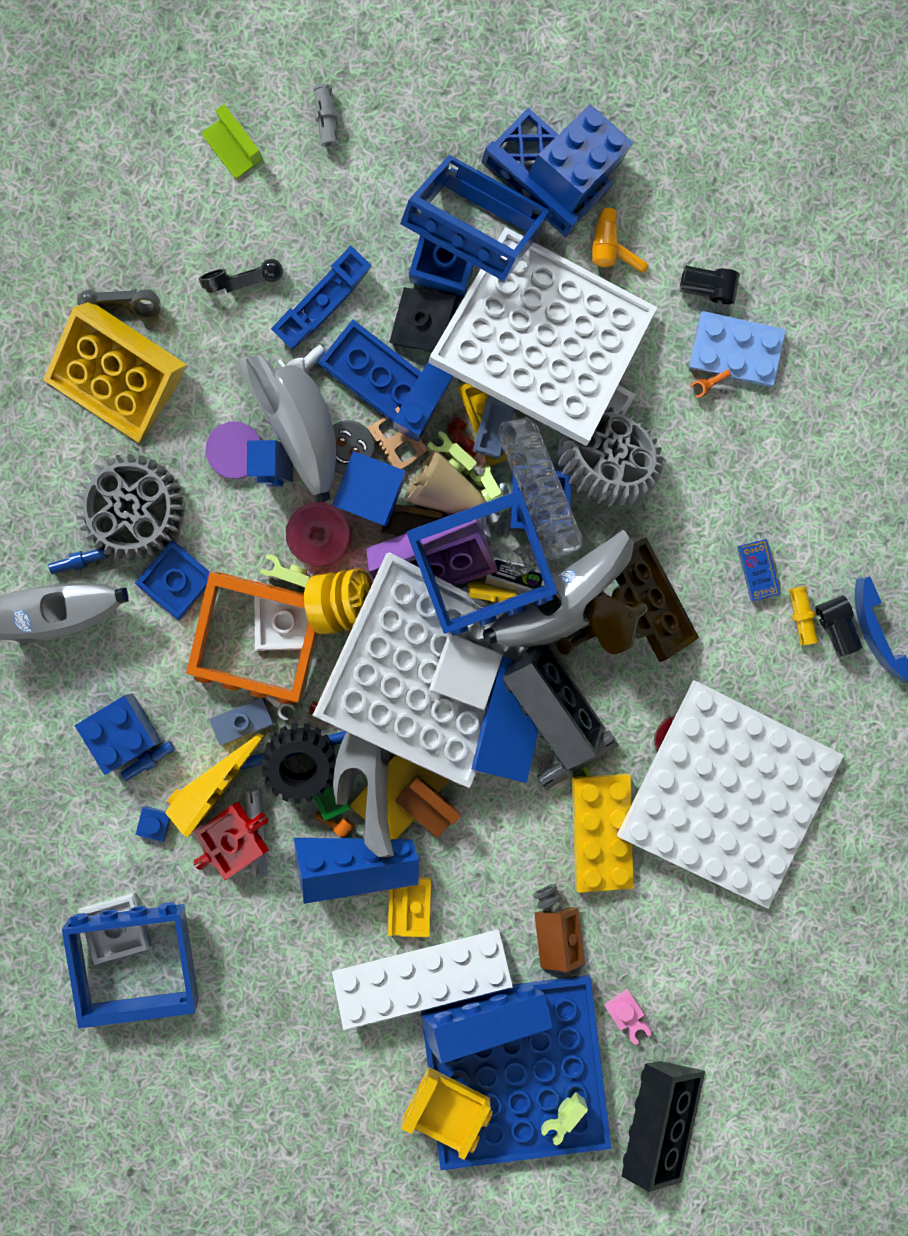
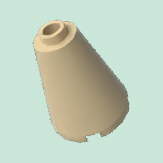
M435 450L421 464L423 468L418 475H414L405 494L406 500L410 503L446 515H452L486 502L484 496L444 456Z

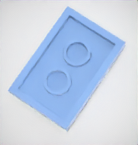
M702 311L688 369L715 375L729 369L732 374L729 378L772 387L775 382L786 329Z

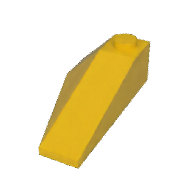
M262 733L253 737L185 786L181 791L176 789L167 800L170 806L165 813L184 836L188 838L201 826L240 772V768L265 737Z

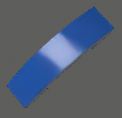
M350 245L331 265L332 269L293 310L290 308L271 330L293 350L345 301L362 281L372 265Z
M870 576L858 578L855 584V609L863 637L879 663L895 678L903 683H908V659L906 655L893 656L872 607L882 603Z

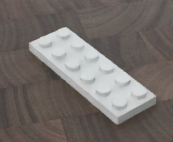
M499 930L332 971L342 1026L345 1031L513 988Z

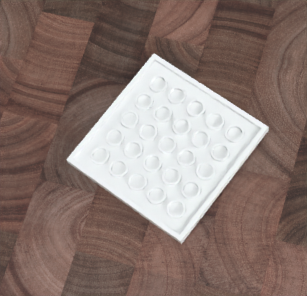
M505 227L498 241L515 249L523 236ZM533 242L505 282L482 269L479 271L430 355L428 363L587 446L657 307Z
M386 553L312 716L455 783L470 788L477 772L472 770L471 767L485 709L475 708L429 690L447 636L451 632L443 633L419 567L392 553ZM435 576L450 619L489 605L480 599L469 598L467 592ZM504 613L499 614V615H496V618L498 619V618L501 617ZM496 621L480 626L479 622L468 625V631L455 635L511 659H516L529 648L505 646L499 643L488 645L483 638V631L490 628Z
M693 680L617 836L769 909L844 755Z

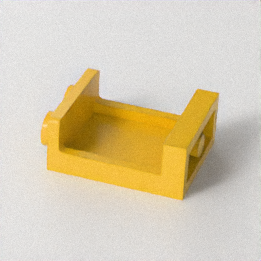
M428 1067L402 1117L401 1129L410 1134L416 1129L457 1150L459 1158L465 1160L468 1152L473 1153L479 1142L478 1133L481 1127H486L491 1119L493 1110H491L490 1098Z

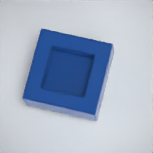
M143 806L135 835L164 842L171 819L165 813L166 811Z

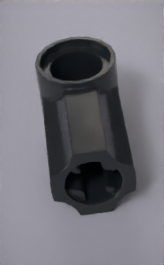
M686 265L682 273L679 292L709 297V300L718 303L719 300L725 305L734 304L740 273L725 268L713 271Z
M844 595L815 606L817 616L820 615L821 617L819 622L824 629H827L838 657L852 654L863 648L852 622L854 617L852 607Z

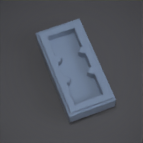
M488 395L472 452L501 459L515 408Z
M264 698L209 719L219 745L274 724Z

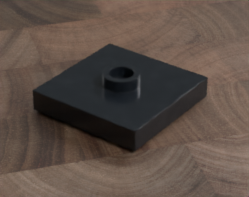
M404 287L389 343L395 346L433 352L456 313L459 298L455 295Z

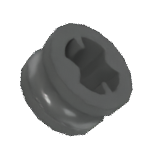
M550 884L534 892V898L539 900L537 904L539 909L550 907L562 899L561 894L556 893L558 889L556 884Z

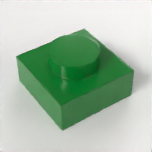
M333 785L328 790L324 789V794L319 798L313 795L324 821L351 809L348 802L346 805L335 803Z

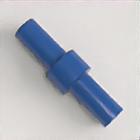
M105 547L85 553L82 551L69 554V558L49 563L50 573L53 575L72 568L76 571L86 568L89 563L108 558V555L104 554Z
M168 741L154 751H147L139 756L137 762L121 771L123 779L128 781L142 771H149L157 766L159 760L175 751L172 742Z

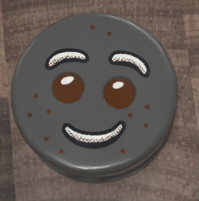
M352 420L340 421L333 425L336 442L335 472L344 475L353 451L373 459L375 458V441L371 432L364 425Z

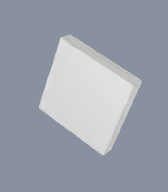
M254 596L255 651L302 650L308 625L305 609Z
M448 634L429 690L484 710L503 655L458 636Z
M131 893L80 908L78 912L87 913L88 916L99 915L101 912L111 909L123 912L129 911V909L139 906L136 894ZM145 925L84 932L94 965L151 948Z

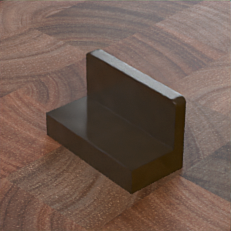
M396 504L387 527L382 525L381 533L401 536L407 534L408 530L441 519L443 513Z

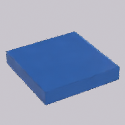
M353 451L332 506L387 527L408 472Z
M173 540L166 545L165 549L160 552L135 584L177 620H181L205 591L209 572L211 571Z

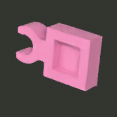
M628 989L604 1004L621 1031L629 1027L628 1034L634 1044L637 1045L639 1043L635 1036L637 1030H644L648 1037L651 1035L648 1025L638 1020L644 1016V1013Z

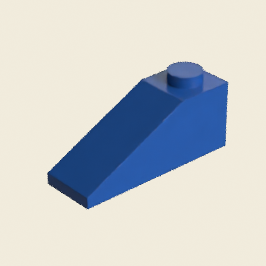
M427 362L395 417L393 429L419 442L454 376Z

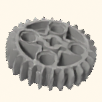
M611 407L607 412L603 413L587 446L562 434L558 442L559 449L556 455L561 457L558 465L565 467L562 475H570L569 484L576 483L578 485L577 492L585 491L587 499L591 496L596 497L597 504L605 500L608 507L612 506L615 502L620 508L625 503L631 506L635 501L640 502L650 494L658 483L663 470L661 464L664 458L659 455L662 448L655 446L657 438H650L651 429L644 430L642 428L643 422L637 424L633 421V415L628 418L624 416L623 410L617 414L614 412L613 407Z
M118 454L115 455V464L110 459L105 458L106 468L96 464L95 468L98 474L94 475L87 472L86 475L91 482H81L80 485L86 489V492L76 494V496L84 499L83 503L75 504V508L81 509L84 514H80L76 518L86 521V524L81 526L80 530L91 531L86 539L88 541L97 539L94 547L100 549L105 546L104 554L111 555L115 550V558L122 559L124 552L127 560H133L135 552L139 559H144L145 550L151 556L156 555L154 546L162 550L165 549L162 540H174L169 535L170 530L174 532L180 531V529L173 525L174 521H183L182 517L176 515V511L185 509L183 506L176 504V501L183 499V495L174 494V491L180 487L179 484H170L169 482L174 478L173 474L167 473L163 476L166 467L159 465L155 469V460L149 459L145 465L146 458L143 455H139L135 462L134 456L127 454L126 461L124 462L123 457ZM136 471L144 473L146 476L131 485L121 472ZM116 477L118 486L114 491L109 492L107 483L111 478ZM153 482H157L159 486L158 493L153 497H149L147 494L148 486ZM99 491L108 502V505L95 514V498ZM126 500L135 503L132 505L134 514L126 511L128 509ZM166 500V514L161 524L151 510ZM110 517L113 521V527L109 532L105 533L102 529V523L106 518ZM121 518L133 521V523L128 521H122ZM151 522L154 526V532L150 537H145L142 533V528L146 523ZM129 529L139 542L121 543L114 540V538Z

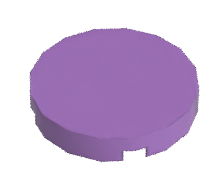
M230 421L219 425L211 432L206 442V457L209 465L218 474L226 478L242 479L247 477V441L261 440L260 436L252 427L242 422Z

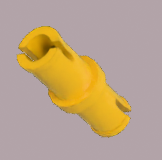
M807 586L788 589L794 612L791 615L792 621H796L800 645H810L819 642L813 621L815 611L811 610Z

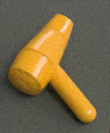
M604 208L598 214L592 244L593 264L599 267H611L616 264L618 257L641 273L646 272L648 269L647 262L618 243L617 210Z

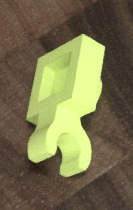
M440 431L437 437L443 442V445L436 447L432 442H429L427 445L430 452L435 450L445 455V458L466 477L474 469L477 462L457 443L453 444L446 433Z
M486 462L483 464L485 468L483 475L477 476L473 470L470 471V477L477 486H484L486 488L481 492L487 502L504 496L494 479L492 469Z
M271 554L266 555L265 558L274 562V568L271 571L261 569L260 572L263 575L274 576L302 587L306 586L310 578L306 576V569L292 564L290 569L284 568L278 557Z
M577 1092L571 1098L567 1097L558 1109L559 1118L555 1120L550 1119L543 1123L541 1127L542 1135L545 1136L549 1130L554 1129L557 1131V1134L553 1137V1143L555 1145L560 1144L567 1131L570 1133L588 1111L585 1099Z

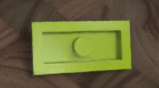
M223 104L215 110L219 120L204 130L202 136L232 176L238 179L261 162L263 158L258 147L226 105Z

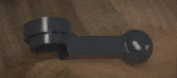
M267 259L262 263L261 267L233 276L227 274L226 269L210 271L200 276L199 282L207 293L217 292L224 288L229 293L265 280L276 282L283 275V267L278 260Z

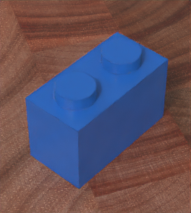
M276 440L247 441V477L257 479V484H266V487H283L284 482H293V463L282 443Z

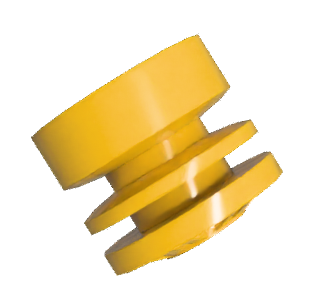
M354 568L349 571L342 570L338 573L318 574L309 578L304 591V607L311 627L318 634L329 635L352 630L373 584L369 574L364 569Z

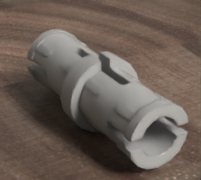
M319 84L313 88L317 109L315 120L319 123L321 146L333 148L340 143L336 127L338 114L333 105L332 86L329 84Z

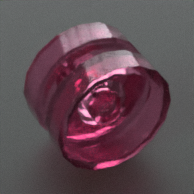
M310 502L299 507L290 516L286 526V542L291 553L299 561L314 567H329L338 563L348 553L352 543V529L347 518L336 507L324 502ZM322 530L325 532L323 534L325 537L323 541L315 538L317 531Z

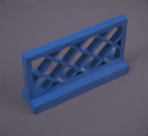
M528 107L495 142L492 141L485 148L481 163L509 188L550 210L546 221L564 237H567L581 219L612 187L613 182L606 178L601 183L603 187L598 192H592L582 202V209L578 214L570 213L528 176L529 172L525 169L524 161H535L538 154L543 150V142L553 141L559 135ZM528 119L537 127V134H522L521 125ZM505 142H518L519 154H508L501 146ZM523 142H538V154H523Z

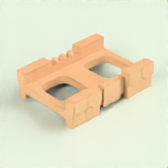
M397 407V408L395 409L397 413H398L399 410H400L399 407ZM386 417L367 427L375 443H379V448H382V452H385L387 461L392 466L403 469L429 452L422 439L417 442L399 432L391 438H385L379 426L388 420ZM407 441L411 442L417 454L408 461L402 462L395 453V449Z

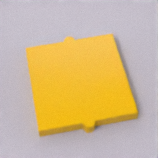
M472 580L466 583L469 598L499 602L517 595L514 590L489 585L485 581Z

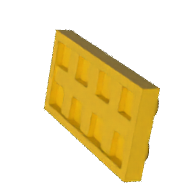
M625 773L572 777L575 890L581 893L634 889L632 843L617 836L631 807V775Z

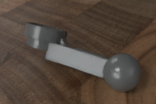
M133 289L130 291L98 293L93 290H84L77 297L78 305L88 302L98 305L102 309L131 307L132 312L136 316L144 319L158 316L161 307L160 299L150 290H140L137 292V289ZM148 300L151 301L152 304H143L140 301Z

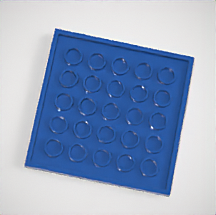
M590 975L512 984V989L421 1011V1014L491 998L500 994L517 992L519 988L525 986H534V988L536 987L545 993L553 1027L443 1064L428 1048L424 1032L428 1067L489 1097L491 1110H493L488 1125L486 1127L482 1126L478 1133L479 1142L473 1153L468 1152L465 1160L459 1158L457 1150L437 1140L440 1170L611 1149ZM577 1092L585 1099L588 1111L570 1133L568 1131L565 1133L562 1142L555 1145L553 1137L557 1134V1131L554 1129L549 1130L544 1136L542 1135L541 1127L545 1121L559 1118L558 1109L561 1103L567 1097L571 1098Z

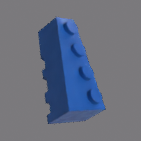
M294 838L295 863L303 903L419 885V859L413 840L391 839L394 856L385 859L377 857L369 850L364 843V839Z
M525 986L519 988L517 992L500 994L491 998L420 1014L428 1048L441 1064L553 1028L545 993L536 987L534 988V986Z

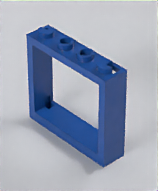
M448 155L409 198L400 224L505 282L540 234L550 210ZM450 164L458 167V170L454 168L449 169ZM446 187L527 233L516 248L512 249L430 203ZM535 210H536V211H538V212L541 213V214H540V215H537V214H535L534 212H535Z
M521 490L406 532L444 634L451 632L452 636L459 633L462 634L469 630L468 625L479 622L480 626L487 625L497 620L496 615L507 612L508 616L520 613L525 610L524 605L535 602L536 606L545 604V602L553 600L552 595L558 593ZM516 505L545 585L450 619L421 539Z
M167 902L154 908L136 906L129 909V911L123 912L111 909L103 911L99 915L88 916L87 913H79L67 920L62 928V935L78 1029L195 1014L199 1000L184 904L176 905L174 902ZM175 921L185 992L99 1003L91 1002L80 933Z

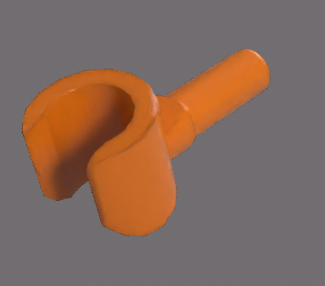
M728 369L708 380H696L691 383L690 387L697 384L702 385V393L695 396L699 398L707 395L711 387L732 376Z
M318 812L313 817L328 825L341 837L349 835L355 827L345 817H342L338 823L332 819L324 821L322 815Z

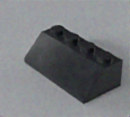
M549 645L529 647L509 664L503 676L504 684L507 690L513 693L520 702L523 713L532 719L540 737L546 739L555 758L562 762L568 770L597 756L605 726Z
M662 1061L645 1064L641 1073L639 1095L635 1101L633 1123L629 1129L628 1147L623 1157L624 1166L621 1175L623 1178L648 1192L682 1182L705 1075L704 1070Z

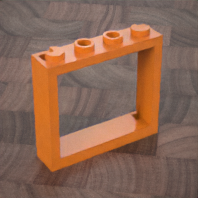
M218 571L209 572L186 674L195 676L194 680L202 683H211V680L222 683L221 687L229 690L247 689L250 690L249 694L252 696L266 698L267 695L278 697V702L287 705H294V702L298 703L304 697L319 635L311 627L309 621L292 689L200 665L219 587L305 609L304 593Z

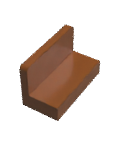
M418 774L396 798V803L435 837H440L451 823L454 825L461 817L460 811Z
M568 907L558 912H535L541 968L569 972L585 965L579 908Z

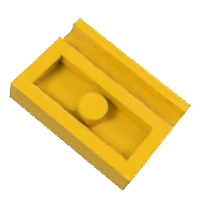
M419 877V885L389 890L388 936L430 937L431 877Z

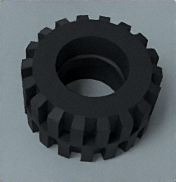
M298 723L292 724L289 730L286 726L280 728L279 734L275 732L271 736L270 742H267L263 755L262 777H265L267 788L272 786V793L276 797L282 794V800L288 802L289 798L294 799V803H301V799L304 798L306 802L313 801V795L319 798L324 794V788L328 790L331 786V779H334L336 760L334 745L330 744V738L327 734L321 735V729L318 727L314 731L311 730L310 724L304 723V728H298ZM302 752L311 756L315 760L316 765L306 773H294L284 766L282 760L291 753Z

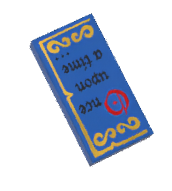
M767 539L737 546L750 601L780 595Z

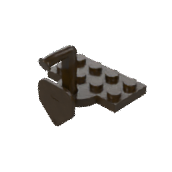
M646 537L634 543L631 560L616 578L618 586L613 591L612 597L602 595L591 600L586 605L585 614L590 625L581 628L566 638L559 639L557 650L561 654L567 655L576 646L597 637L606 652L619 654L630 649L634 645L635 638L646 637L658 661L662 662L699 638Z

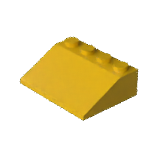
M87 302L73 307L43 380L140 443L175 391L187 364L98 305Z

